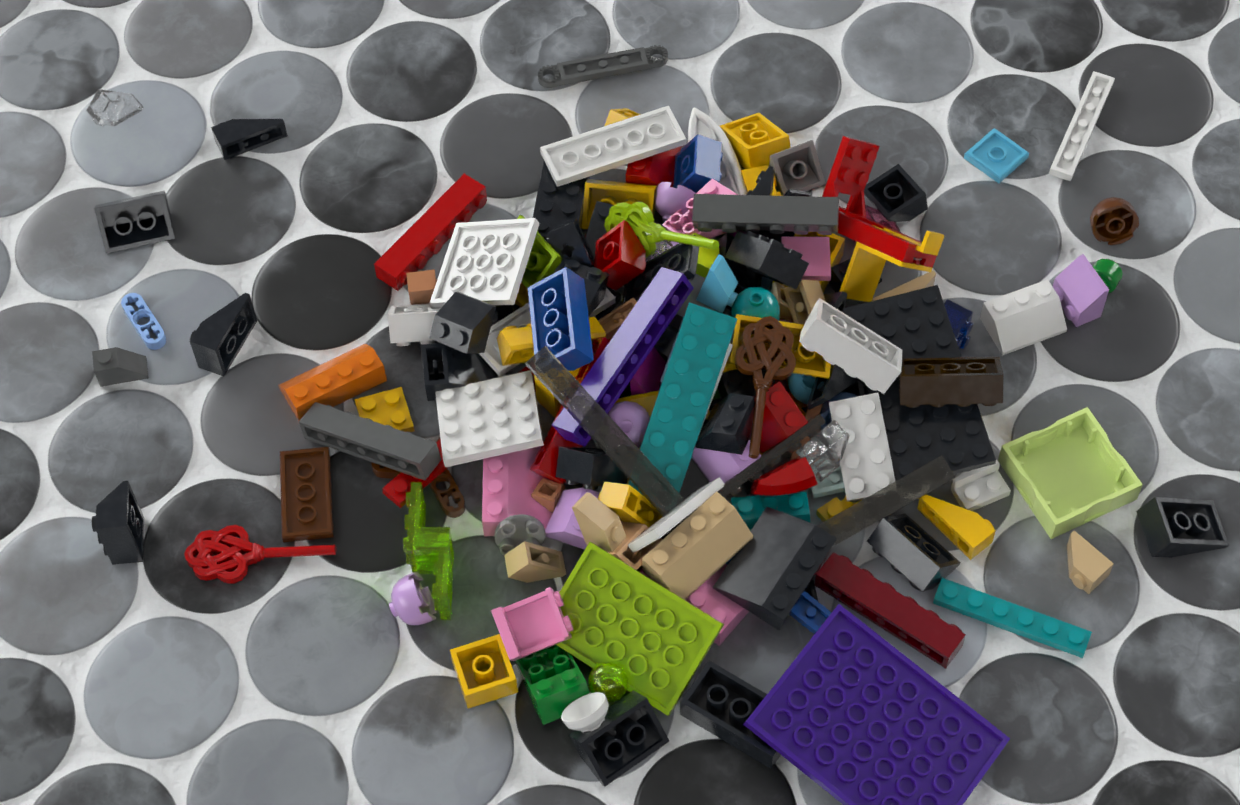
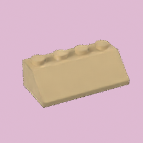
M716 491L642 558L643 572L655 582L686 600L752 540L753 534L736 508Z

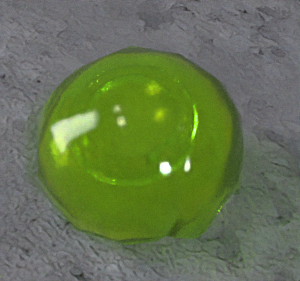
M598 662L589 673L588 687L591 693H603L608 702H614L621 699L626 693L628 677L625 671L614 662Z

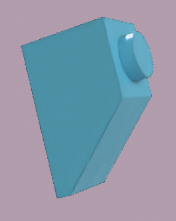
M718 254L709 269L696 299L720 313H723L727 305L732 307L738 295L734 292L738 281L722 255Z

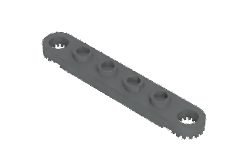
M654 45V47L650 46L649 48L641 47L557 63V65H547V67L543 66L538 71V82L543 87L552 88L658 68L667 63L668 51L663 46L661 47V45ZM654 54H660L662 55V58L660 57V59L657 58L656 60V58L653 59V57L651 58V56ZM547 74L554 75V77L551 78V80L550 78L549 80L548 78L545 79L544 76Z

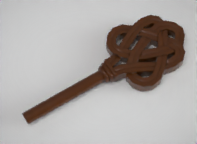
M771 316L764 317L757 323H750L744 328L742 345L737 349L734 359L736 368L742 374L753 376L754 389L756 390L749 457L753 459L759 458L766 392L769 391L772 385V379H786L791 376L796 367V358L791 351L794 343L793 333ZM765 343H768L770 345L767 351L764 345ZM776 352H778V356L772 363V359L774 358ZM745 355H746V359H747V362H748V363H746V362L744 361V358H743V357H744ZM786 362L787 366L780 369L783 363ZM763 369H764L765 372H766L764 379H763V375H762V370H763Z

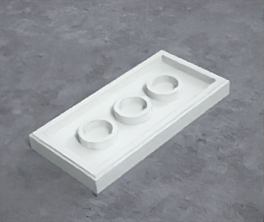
M719 477L691 493L629 543L628 547L632 552H637L660 539L701 506L716 491L718 492L723 488V485H725Z

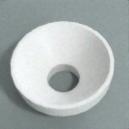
M600 692L590 693L569 704L561 715V719L566 727L581 731L582 733L592 732L599 728L601 723L605 721L609 707L605 694Z

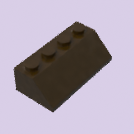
M1000 357L902 359V368L899 374L900 405L911 408L930 404L933 407H943L946 404L967 407L971 404L995 406L997 403H1003L1004 374Z

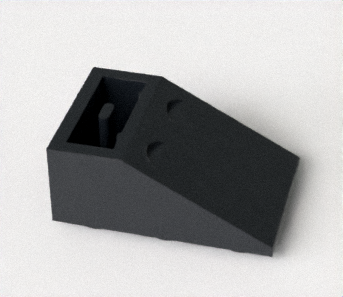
M442 343L421 345L427 401L436 400V391L463 387L470 383L498 378L497 373L479 353L466 354Z

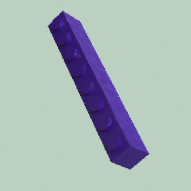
M663 267L660 268L552 424L564 439L584 447L587 445L694 289L683 273Z

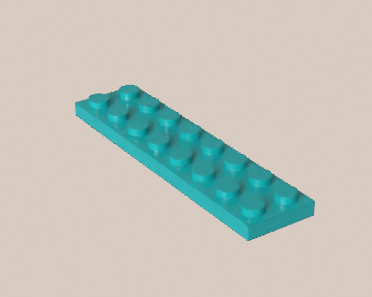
M690 302L688 303L628 485L653 502V506L667 511L672 510L676 505L737 322V318Z

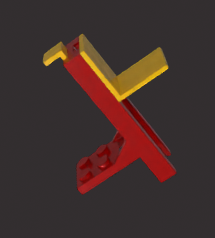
M843 136L822 197H838L839 193L850 195L847 207L839 206L837 233L853 239L857 243L839 292L847 293V299L871 302L886 260L901 267L931 272L944 235L926 231L921 242L866 218L864 189L869 180V175L880 146Z

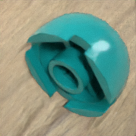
M751 287L737 295L732 305L731 317L735 318L736 314L758 318L771 316L779 321L780 306L776 297L767 289Z

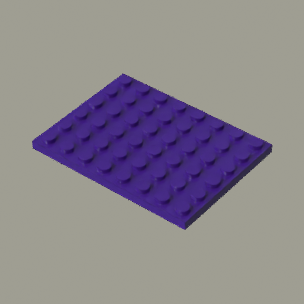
M840 604L837 605L743 724L843 805H963L1010 740L1008 736Z

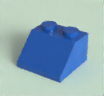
M697 134L675 154L673 188L681 185L697 193L711 179L720 182L722 177L720 166L723 158V153L721 152L722 142Z

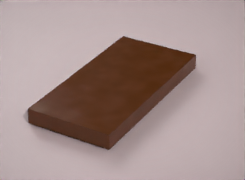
M318 447L280 451L283 543L333 538L330 448Z

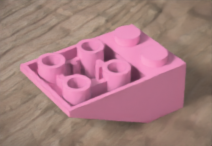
M711 179L696 193L738 195L714 179ZM694 197L686 202L688 209L686 213L683 214L681 212L682 209H680L662 224L668 231L692 235L695 232L708 239L727 233L723 232L722 229H712L711 232H701L698 229H694L692 223Z

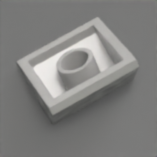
M813 140L770 155L769 166L773 167L776 177V188L780 191L781 196H784L788 189L808 191L826 184Z

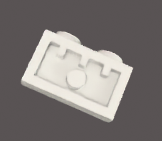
M996 460V464L969 472L958 473L953 478L951 492L962 508L974 511L1010 495L1011 490L998 471L1000 466L998 460Z

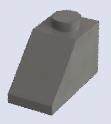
M118 347L92 351L94 373L100 387L149 378L147 358L144 355Z

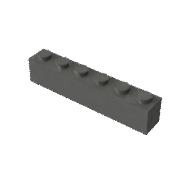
M694 194L692 223L694 229H698L701 232H711L712 229H722L723 232L733 233L736 230H746V232L751 231L753 233L765 230L773 234L794 231L795 234L800 235L808 234V232L831 235L833 232H838L839 197Z
M315 402L299 421L304 438L422 480H426L442 460L437 443L431 439L415 436L410 432H404L390 425L374 422L369 418L356 416L348 411L344 412L335 409L330 405Z

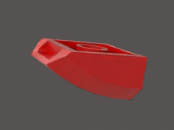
M796 457L753 479L750 494L766 496L792 494L811 488L818 483L806 457Z

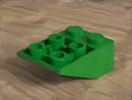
M556 644L515 661L543 725L560 719L562 712L569 704L584 695L590 694L587 682L572 655Z

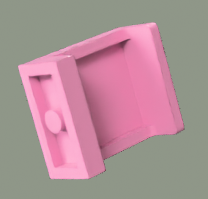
M549 587L545 589L546 591L504 608L498 607L491 610L509 660L516 661L572 638L570 631L574 629L569 616H563L560 607L564 606L559 591L554 592L553 588Z

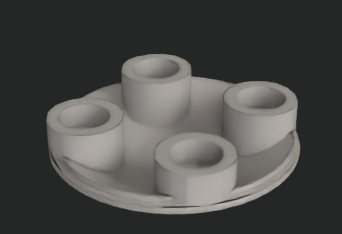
M524 514L513 515L501 521L494 535L495 542L500 548L502 555L507 554L524 541L542 546L546 536L543 524L535 517Z

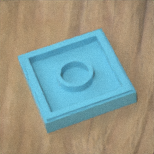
M994 128L965 153L964 159L999 184L1028 159L1029 152Z

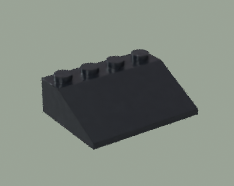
M766 507L751 529L753 539L733 556L713 586V589L777 630H780L831 552L837 538L815 524Z

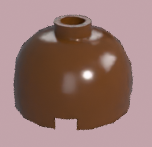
M1117 197L1106 198L1100 201L1091 213V230L1095 238L1100 242L1109 241L1108 245L1122 244L1134 236L1133 232L1136 230V227L1137 229L1139 227V217L1130 202Z

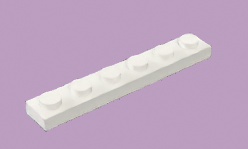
M1093 71L1051 165L1050 175L1068 181L1072 180L1115 78Z

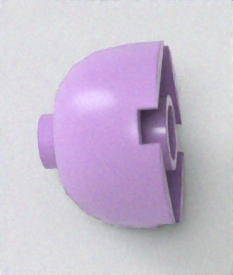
M661 182L658 184L655 192V209L665 222L680 209H682L681 212L683 214L688 211L686 202L693 198L696 193L681 185L673 188L670 187L671 182Z
M624 401L616 403L602 422L604 438L609 445L617 450H637L642 444L650 415L644 407L636 402Z
M417 572L406 575L397 581L391 593L392 602L389 603L393 616H399L408 625H422L436 619L433 616L437 612L428 586L422 587L420 581L424 579Z

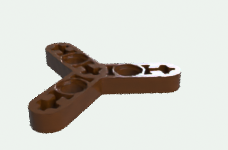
M371 462L373 473L379 478H395L401 473L385 466L383 469H380L379 466L381 465ZM446 469L429 486L444 513L448 517L456 518L465 512V500L449 470ZM442 481L450 484L446 490H439L436 486ZM452 496L454 503L458 504L457 508L450 506L448 497Z

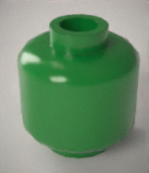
M1097 260L1093 268L1108 287V293H1112L1122 279V269L1113 260Z

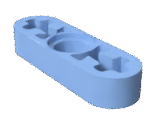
M137 293L125 295L121 300L124 313L146 347L151 350L162 348L166 343V336L143 298ZM134 303L137 305L138 311L135 312L130 304ZM143 317L150 319L145 325L137 324L139 319ZM153 331L158 339L154 340L151 338L149 332Z

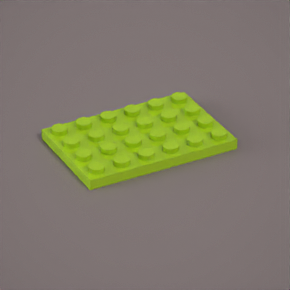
M589 542L559 592L564 606L560 607L563 616H569L574 630L570 631L572 638L556 645L629 692L634 690L648 699L651 706L670 716L724 624L596 544Z

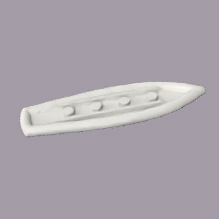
M694 107L689 119L688 142L697 134L722 142L721 152L723 153V158L720 166L722 177L719 183L738 195H746L747 191L741 175V168L731 142L712 118Z

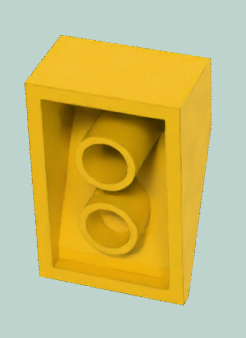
M761 113L720 125V128L731 142L739 163L745 169L765 165L769 167L770 155L791 148L789 135Z

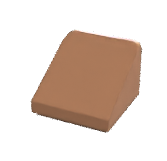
M542 478L532 492L531 497L553 513L563 490H565V485Z

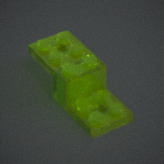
M411 482V492H406V507H409V514L405 515L407 537L403 539L406 564L411 565L412 573L434 574L436 576V583L432 584V599H434L435 611H439L441 620H451L454 546L450 527H425L426 502L422 483Z

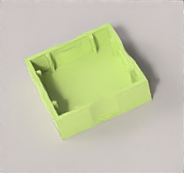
M1088 407L1057 420L1045 429L1028 433L1002 445L998 462L1050 539L1137 500L1143 486L1123 456L1114 449L1106 432Z

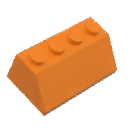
M363 344L278 386L298 421H300L315 402L334 407L386 382L387 378L384 365L373 347Z

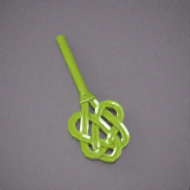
M634 202L632 204L617 203L610 208L609 215L605 219L604 226L606 232H609L623 220L627 221L646 250L645 258L654 254L657 242L664 240L716 250L719 246L717 240L667 231L659 223H653V213L648 205L643 202Z

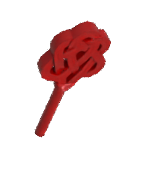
M230 525L219 531L206 530L200 532L196 536L195 541L186 548L184 555L187 564L193 569L195 576L200 580L209 581L218 578L224 583L235 584L242 581L247 575L249 565L256 564L264 560V558L336 555V545L264 548L263 545L251 543L249 535L243 527Z

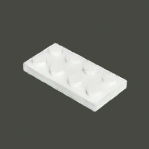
M879 393L829 402L847 501L898 493Z

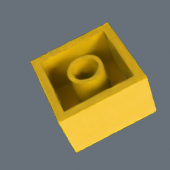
M500 634L450 649L452 663L468 709L518 693L517 680Z

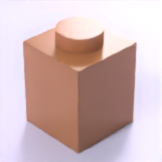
M435 269L406 273L411 305L430 303L437 282Z

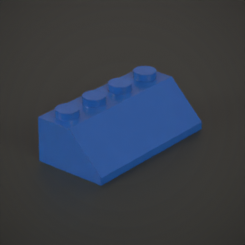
M565 267L528 287L536 369L538 371H574L594 361L584 279Z

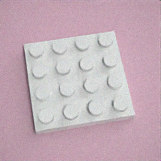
M536 218L456 223L430 304L434 308H442L455 292H461L494 306L514 305L540 223Z
M531 370L435 392L442 456L445 467L544 445Z

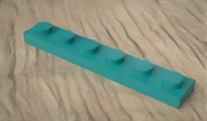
M945 578L941 579L933 600L935 605L1083 658L1092 633L1089 630Z

